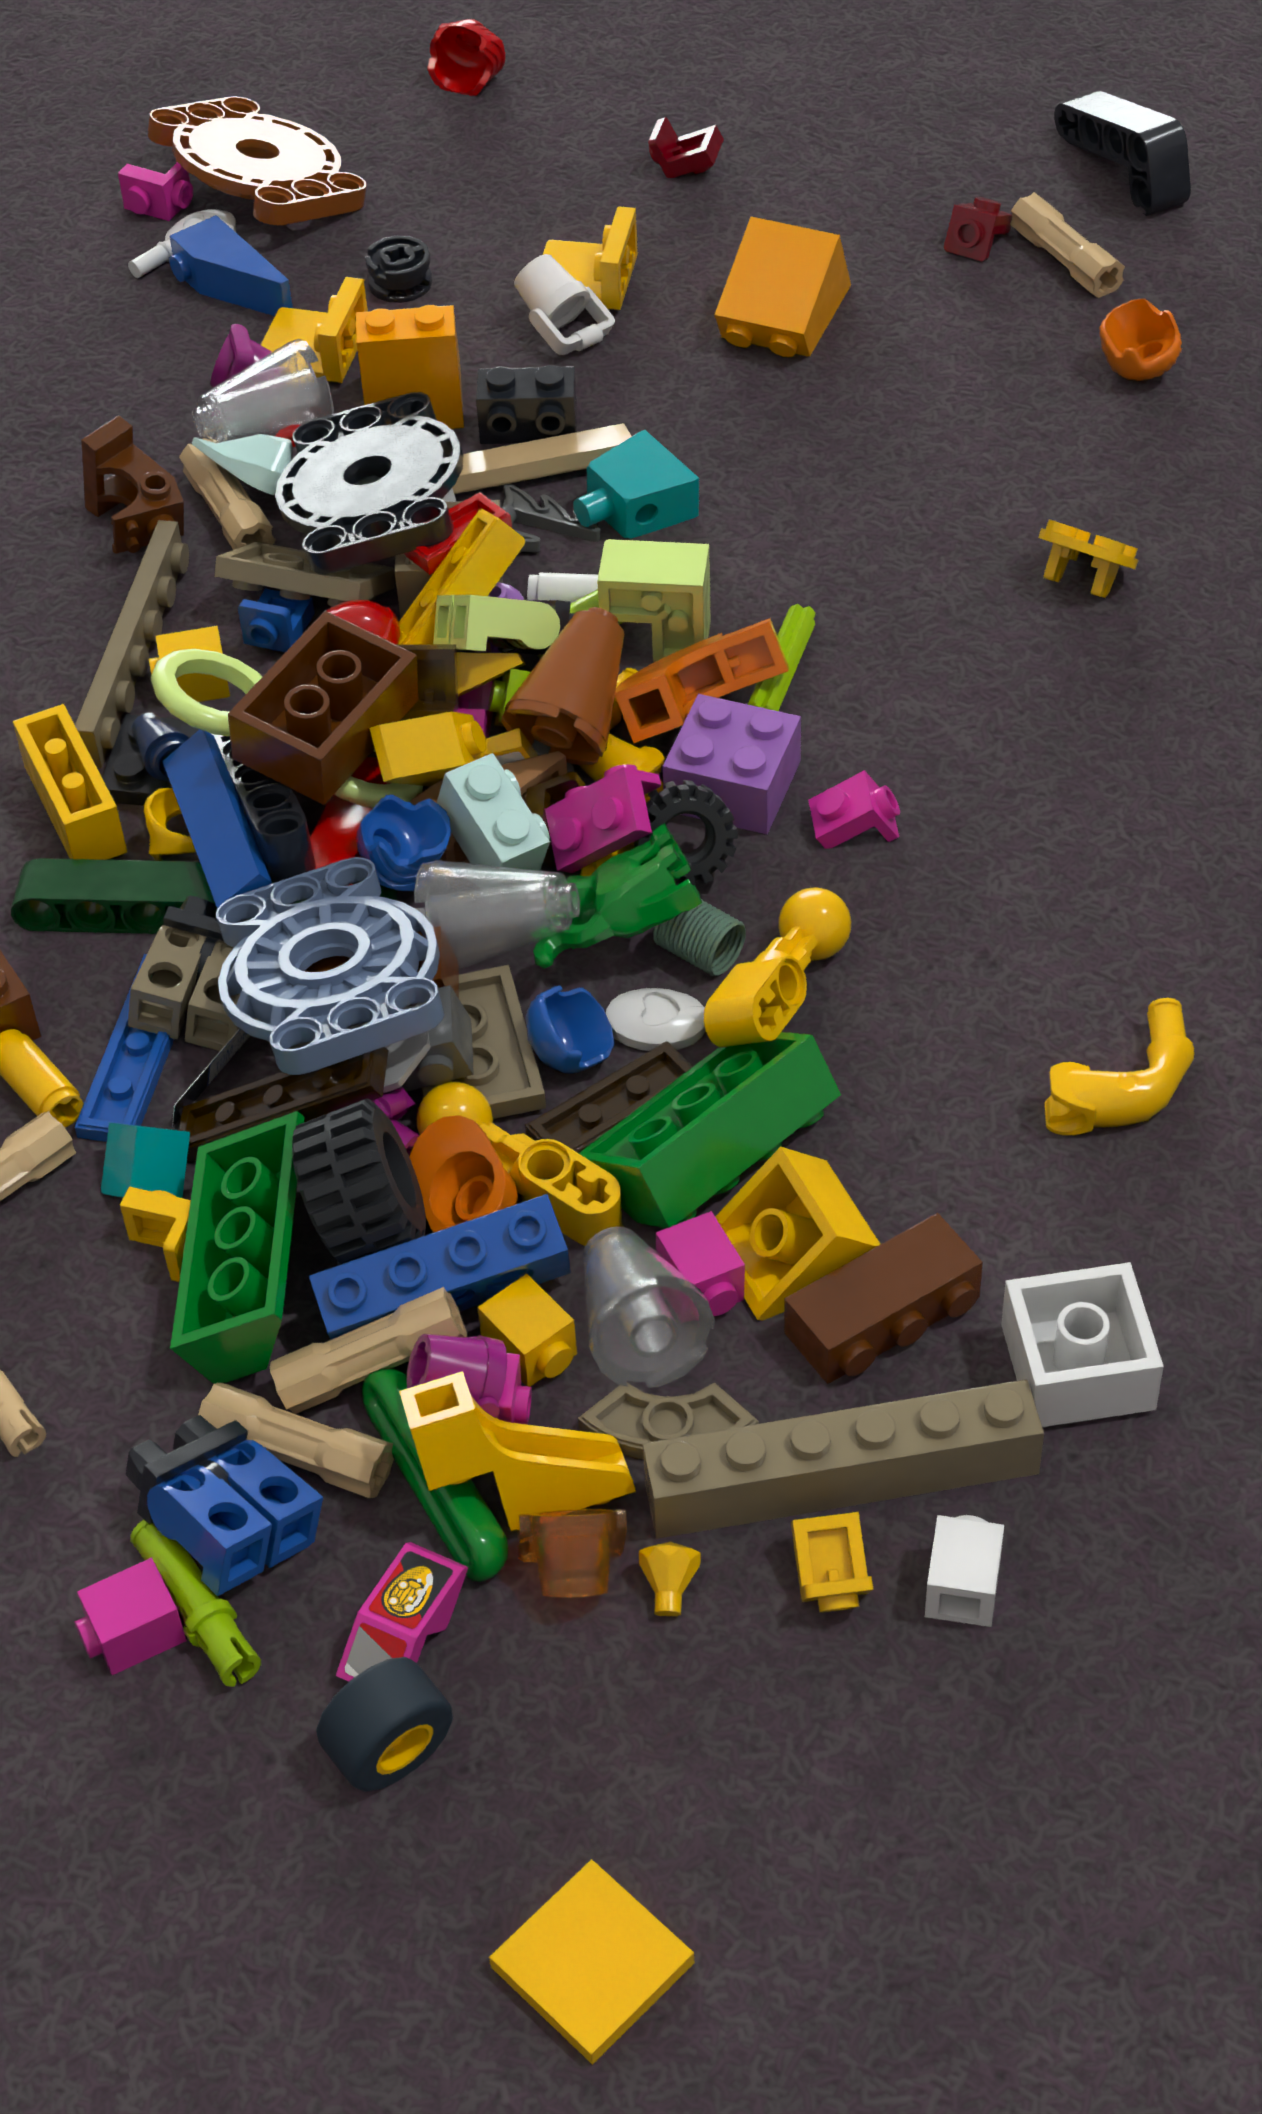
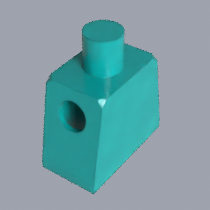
M643 430L589 463L587 466V494L574 500V512L578 521L584 527H589L605 520L623 538L632 539L699 516V477L652 435Z

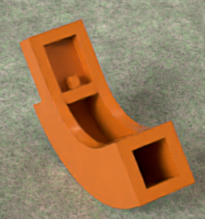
M771 618L724 636L722 633L712 636L648 665L624 680L616 688L615 697L633 743L683 726L698 694L719 698L788 672L789 666Z

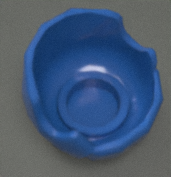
M558 985L537 995L531 1001L526 1014L527 1037L532 1049L544 1065L565 1074H575L608 1059L614 1047L613 1031L603 1007L589 991L579 987L570 991L560 992L563 989L562 986Z

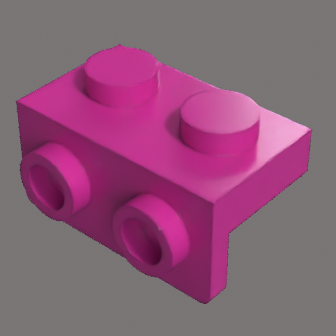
M630 764L615 766L605 771L604 778L589 786H580L567 791L565 799L546 808L545 812L557 871L574 873L652 833L644 795L661 787L659 774L637 770L635 765Z

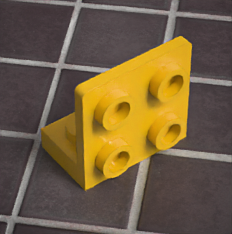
M617 207L612 225H605L602 244L548 240L543 255H551L575 280L581 281L585 287H589L607 309L621 310L638 255L636 208Z
M345 277L337 295H332L330 298L328 313L285 307L278 309L261 346L285 359L281 375L343 382L357 352L356 312H368L364 279Z

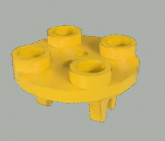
M1049 519L1046 529L1041 528L1038 537L1053 543L1044 573L1045 579L1059 582L1069 559L1077 561L1079 552L1094 556L1091 566L1098 568L1091 594L1106 598L1120 565L1136 569L1139 561L1135 559L1138 548L1096 535L1094 543L1090 544L1088 541L1091 533Z

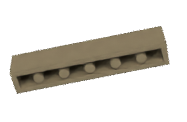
M1025 1379L643 1443L645 1487L656 1539L1037 1475L1040 1471L1044 1431L1028 1380Z

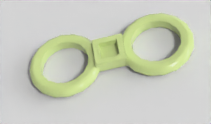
M200 649L178 650L158 660L151 676V682L157 699L172 715L183 722L214 735L230 736L229 712L210 708L192 699L180 688L176 678L191 673L213 675L229 681L240 688L245 694L262 678L256 670L240 660L215 651ZM350 776L337 790L335 795L349 802L374 808L380 799L386 795H394L409 802L417 794L422 793L423 786L399 783H368Z

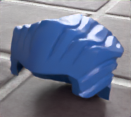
M386 795L363 818L356 836L359 855L361 858L369 859L374 863L380 885L400 891L422 889L425 887L448 845L451 834L450 817L444 808L430 798L413 805L397 796Z

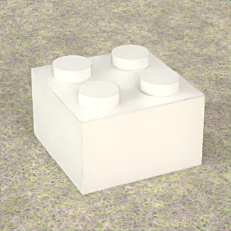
M1130 1262L1005 1281L1001 1322L1016 1379L1017 1381L1028 1380L1042 1427L1156 1410L1164 1366Z

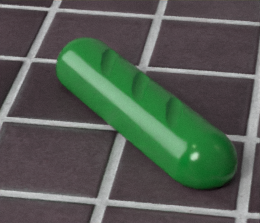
M381 1369L370 1373L362 1384V1399L367 1415L381 1439L393 1444L392 1456L454 1561L468 1567L467 1578L474 1582L493 1578L500 1572L508 1558V1540L505 1533L471 1479L461 1484L447 1485L429 1491L399 1392L407 1389V1376L395 1369Z

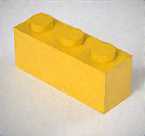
M61 704L14 720L13 725L24 767L69 858L107 860L127 853L117 806L65 705Z

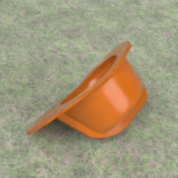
M460 1115L442 1117L428 1125L417 1138L409 1157L421 1189L426 1219L434 1233L517 1204L518 1193L515 1181L504 1169L486 1133L474 1120Z

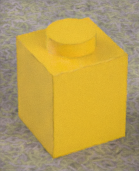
M218 626L157 635L156 643L159 657L149 658L151 675L157 661L173 651L200 649L223 654ZM191 673L176 678L180 688L197 702L230 697L228 681L216 676Z
M527 1273L477 1307L481 1336L503 1341L506 1353L520 1354L521 1381L528 1387H531L544 1377L553 1378L561 1374L569 1366L573 1356L577 1354L574 1319Z

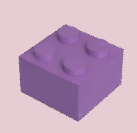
M698 694L664 762L663 790L666 789L664 783L674 781L676 785H683V780L693 781L697 786L703 784L709 787L713 793L718 794L731 811L735 819L733 820L735 827L768 834L801 761V716ZM680 814L700 819L699 817L693 814Z

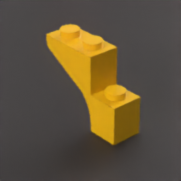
M463 1371L399 1391L429 1491L447 1485L461 1484L472 1477L492 1471L510 1531L529 1525L542 1524L551 1518L592 1505L605 1504L614 1498L636 1492L620 1445L614 1436L499 1420L484 1411L474 1400L468 1389Z

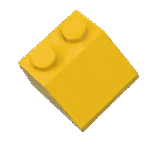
M781 1146L715 1216L745 1264L744 1299L756 1319L761 1321L783 1313L784 1298L880 1245L827 1160Z

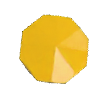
M673 1542L653 1545L639 1550V1564L655 1592L654 1614L658 1616H680L682 1593L700 1567L701 1553Z

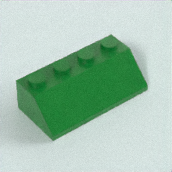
M781 1032L773 1041L717 1048L579 1154L617 1179L621 1191V1208L636 1223L669 1228L694 1218L697 1214L696 1208L713 1195L724 1193L733 1188L739 1182V1175L755 1162L770 1158L780 1146L782 1147V1141L797 1129L817 1122L824 1115L823 1109L841 1096V1093L813 1035Z
M298 1111L198 1147L170 1349L213 1384L226 1383L266 1370L269 1364L283 1315L297 1179L292 1157L293 1131L297 1125L304 1123L305 1118Z

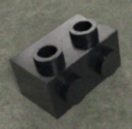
M547 365L533 368H508L500 366L491 369H478L476 406L480 444L523 443L577 432L575 366L557 367Z

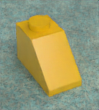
M446 712L369 728L383 781L389 783L432 786L443 779L445 773L484 757L483 752L486 751L484 732L479 723L474 721L473 715Z

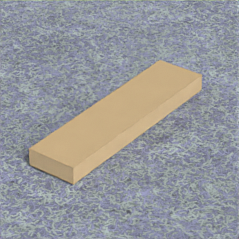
M622 423L463 454L462 472L452 489L454 494L587 469L592 460L632 436L625 424Z

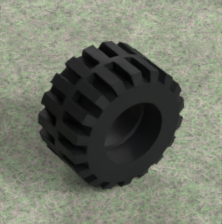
M364 1099L296 1126V1129L293 1131L292 1157L299 1190L320 1239L339 1263L345 1264L425 1236V1207L412 1162L393 1123L370 1099Z

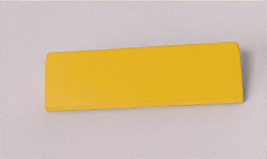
M484 509L479 510L399 621L400 637L398 645L433 644L437 595L488 596L525 545L524 537L498 517Z

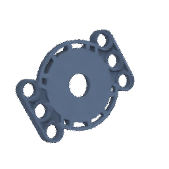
M359 857L344 859L237 895L222 903L216 911V919L223 941L227 945L234 947L222 964L218 979L220 999L224 1011L235 1026L251 1036L270 1041L277 1067L289 1075L310 1073L425 1033L435 1028L444 1017L439 990L433 981L440 958L433 926L420 911L406 903L379 897L381 894L380 883L375 865L369 859ZM420 931L423 934V936L419 935L416 932ZM332 956L351 958L343 965L328 971L305 972L313 963L323 958ZM425 960L421 969L419 970V972H417L419 961ZM240 994L238 1002L235 1005L231 999V995ZM425 1003L419 1007L404 1009L412 1004ZM367 1022V1024L361 1027L346 1029L354 1024ZM311 1042L301 1048L289 1049L297 1044Z

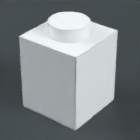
M937 1515L927 1581L925 1617L992 1627L1004 1525L989 1523L982 1518L971 1515H962L955 1518Z

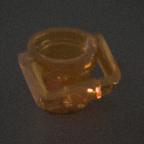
M577 1509L519 1514L517 1527L518 1558L523 1562H537L543 1596L583 1597L602 1595L609 1592L611 1557L621 1556L624 1552L627 1533L626 1510Z

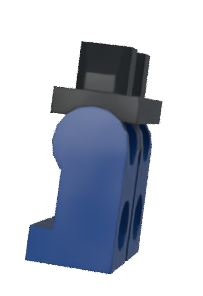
M198 1415L182 1423L175 1432L174 1451L166 1453L157 1443L152 1442L150 1439L131 1448L128 1453L126 1476L140 1490L137 1513L149 1525L154 1523L165 1537L177 1540L203 1566L201 1580L218 1597L262 1573L265 1564L271 1568L314 1543L323 1496L261 1444L254 1440H247L248 1430L237 1420L217 1429L201 1415Z

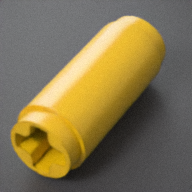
M16 1029L1 1032L0 1075L36 1116L49 1111L65 1128L73 1124L78 1119L83 1107V1101L78 1090L29 1036L22 1034Z

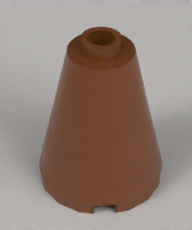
M591 607L588 611H578L573 615L506 704L501 722L507 731L520 728L531 745H533L534 740H537L551 747L549 753L560 751L566 756L567 763L593 765L598 762L599 757H602L607 749L624 641V631L618 624V619L615 615L598 607Z

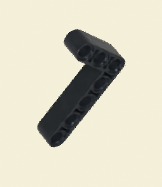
M214 735L271 881L276 883L314 870L316 865L306 817L293 790L234 760L230 736Z

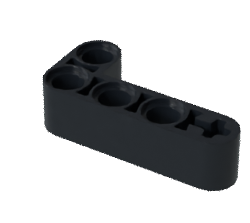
M1095 91L1059 103L1056 106L1054 112L1056 129L1058 134L1069 144L1128 167L1131 200L1136 208L1141 206L1146 211L1143 213L1145 216L1183 204L1189 200L1191 183L1188 144L1184 128L1178 120L1102 91Z

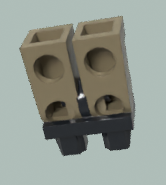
M190 895L185 899L180 908L168 907L164 923L160 927L130 989L128 1026L155 1034L158 1031L167 1032L170 1038L178 1040L188 1008L185 1042L221 1051L240 1029L233 1024L224 1011L218 987L222 964L234 947L227 945L223 941L217 919L214 918L215 906L209 900ZM240 994L231 995V999L235 1005L238 1002Z

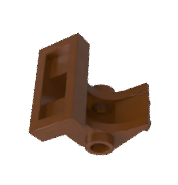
M118 415L81 439L85 508L99 517L119 503L127 505L126 508L111 517L114 539L112 551L115 554L125 551L136 553L141 547L147 546L158 520L178 522L180 536H184V501L175 478L133 444V426ZM112 474L111 477L104 481V475Z

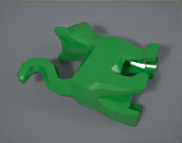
M665 823L653 831L649 841L611 857L601 864L590 876H569L560 885L547 888L539 894L544 904L556 909L565 926L551 931L535 945L533 950L535 965L545 969L553 965L554 959L559 953L569 948H587L612 936L620 938L636 936L656 925L675 918L683 912L690 911L702 903L698 890L689 879L678 885L675 883L674 879L686 875L691 869L687 858Z

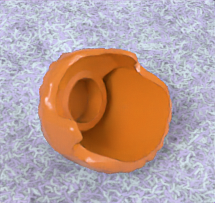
M1146 299L1130 300L1114 308L1106 315L1099 328L1102 351L1107 362L1114 372L1128 380L1142 381L1162 376L1176 363L1182 350L1181 334L1172 313L1169 310L1163 312L1158 310Z

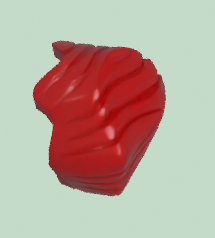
M475 19L442 23L430 43L431 58H429L427 70L435 85L439 86L440 89L476 96L504 67L506 59L503 41Z

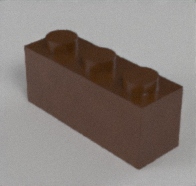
M936 1213L784 1298V1333L827 1385L845 1374L848 1376L858 1375L874 1362L876 1356L897 1344L901 1347L908 1346L917 1341L930 1325L948 1315L950 1317L961 1316L971 1309L980 1297L983 1262L941 1215Z

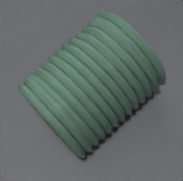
M702 900V903L692 910L683 912L669 921L654 926L653 938L656 945H660L661 948L672 952L677 957H681L686 962H690L691 965L709 973L710 976H718L726 972L738 958L746 938V929L742 921L731 917L729 914Z

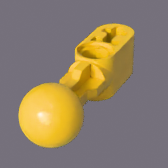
M807 888L798 891L785 902L779 916V933L781 937L773 939L766 950L761 952L754 961L734 966L706 1003L704 1025L707 1035L714 1045L729 1047L773 1041L779 1036L805 1000L807 982L804 969L811 960L826 959L839 952L849 938L851 916L846 904L838 895L823 888Z
M461 1082L444 1083L433 1088L423 1098L417 1112L419 1135L428 1125L442 1117L460 1115L474 1120L486 1133L504 1169L515 1181L517 1192L521 1194L522 1202L548 1194L561 1232L584 1246H604L619 1236L622 1230L621 1191L619 1182L612 1174L559 1141L552 1139L535 1141L524 1133L510 1135L493 1124L492 1110L485 1096L469 1084Z

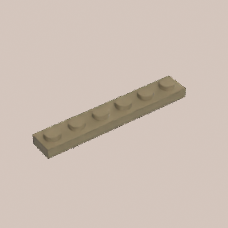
M158 520L75 724L97 768L103 767L109 749H113L121 728L120 721L124 712L130 713L132 711L135 700V683L138 677H144L147 673L149 664L148 650L152 641L156 642V636L162 633V615L165 607H172L174 604L178 574L186 573L188 568L189 548L186 543H182L179 525L175 521Z

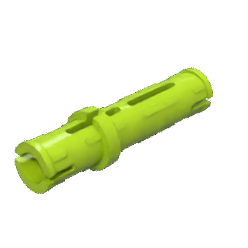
M142 1520L133 1529L130 1541L144 1560L153 1559L178 1612L187 1626L184 1627L185 1635L193 1646L201 1647L205 1654H207L225 1686L234 1687L237 1680L231 1673L232 1671H234L241 1684L247 1682L258 1672L261 1666V1659L244 1638L233 1620L237 1618V1613L227 1600L219 1599L201 1580V1570L189 1552L177 1540L168 1539L157 1530L153 1523L149 1525L145 1520Z

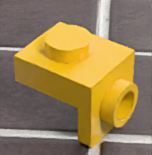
M129 1187L120 1203L129 1240L163 1247L171 1281L179 1282L191 1200L176 1197L162 1190L147 1191Z
M859 1512L792 1520L791 1529L802 1602L818 1600L819 1612L859 1607L858 1595L868 1594L873 1590L872 1576L867 1574Z

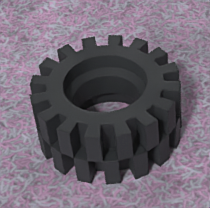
M683 780V785H676L674 781L664 783L666 789L659 793L656 789L648 793L650 800L646 803L652 833L664 823L667 826L671 819L680 814H693L699 817L705 825L704 840L696 850L684 854L691 870L686 875L674 880L676 885L678 882L682 883L687 879L695 887V881L700 879L706 884L714 880L711 875L714 871L718 869L723 873L728 867L725 862L728 855L734 857L736 847L733 844V839H738L737 828L733 824L735 819L718 794L713 793L709 787L703 784L697 786L693 781ZM652 833L635 841V848L649 841Z

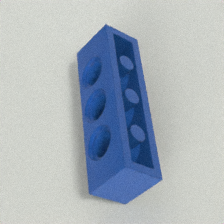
M548 1194L315 1273L310 1275L309 1279L330 1340L390 1315L400 1305L442 1287L451 1294L460 1312L483 1304L526 1273L537 1284H541L570 1274L571 1269L567 1245Z

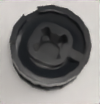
M396 235L376 241L368 248V256L365 257L369 273L368 285L375 297L386 302L403 303L418 299L430 290L432 285V273L429 268L430 253L427 245L420 239ZM410 289L413 295L408 296L403 290ZM392 290H397L393 297H389Z

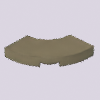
M624 1381L578 1418V1428L581 1431L612 1435L617 1439L624 1455L643 1459V1443L759 1424V1421L716 1383L694 1394L664 1397L644 1393Z

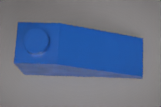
M217 215L169 235L173 254L169 257V263L173 274L180 282L186 281L199 294L272 316L276 315L279 308H293L289 279Z

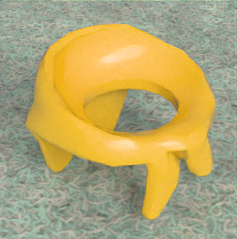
M159 788L147 797L144 804L146 826L150 834L149 854L154 857L155 861H163L162 855L196 852L190 836L175 833L166 828L167 822L172 817L182 814L173 788Z

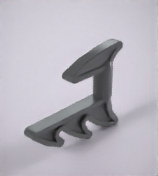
M504 484L505 500L501 508L511 515L512 525L514 522L594 542L600 540V528L597 524L584 527L578 521L574 510L573 518H571L564 508L553 498L545 494L540 496V503L543 507L541 508L525 491L512 484ZM515 530L525 539V545L520 552L540 551V537Z

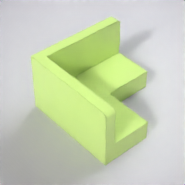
M612 539L604 542L597 580L599 608L611 612L617 617L618 622L652 623L653 661H658L708 638L711 622L709 544Z

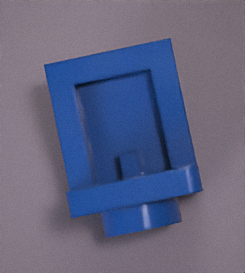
M266 588L257 602L244 599L238 607L244 644L286 652L302 636L315 614L312 598L307 600L288 599L280 596V591Z

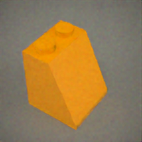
M750 217L714 314L721 337L738 347H749L751 344L768 347L772 352L783 357H793L795 354L810 357L851 286L840 235Z
M425 305L420 308L374 309L369 312H356V340L364 405L406 393L422 392L429 396L437 421L444 423L450 429L464 428L461 368L454 306Z

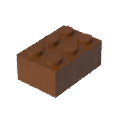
M324 611L228 713L233 759L325 805L375 749L369 728L400 721L419 700L417 655Z

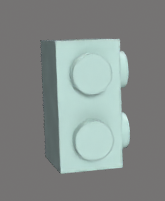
M493 753L445 773L437 804L447 811V815L450 817L451 833L491 895L538 875L550 843L549 832L543 819L536 813L532 814L522 799L520 786L514 774L508 769L504 770Z

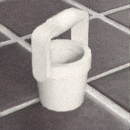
M549 254L540 255L533 259L515 278L514 285L530 309V322L553 351L559 355H565L574 350L581 351L601 342L615 323L613 315L589 287H585L581 281L575 280ZM586 308L598 324L587 326L564 338L558 329L572 322Z

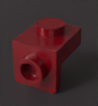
M665 117L656 122L648 141L649 152L653 161L660 165L667 178H675L690 172L700 174L714 165L724 138L717 125L678 137L668 118Z
M975 197L973 203L954 204L944 250L978 261L987 260L994 235L1010 231L1012 214L1000 211V202L981 197Z

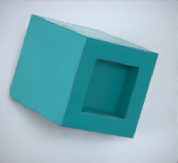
M109 1122L101 1184L102 1194L124 1198L128 1188L134 1187L147 1191L162 1190L182 1198L190 1132Z

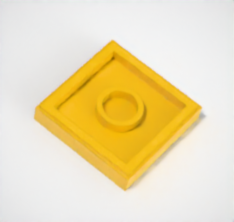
M592 1859L489 1956L491 1968L592 2065L695 1963L694 1952Z

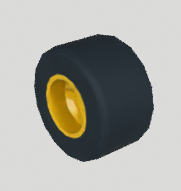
M407 1657L387 1659L369 1667L354 1677L332 1698L322 1712L316 1728L318 1742L353 1787L364 1792L383 1789L398 1782L417 1769L436 1751L447 1736L453 1721L452 1706L416 1662Z

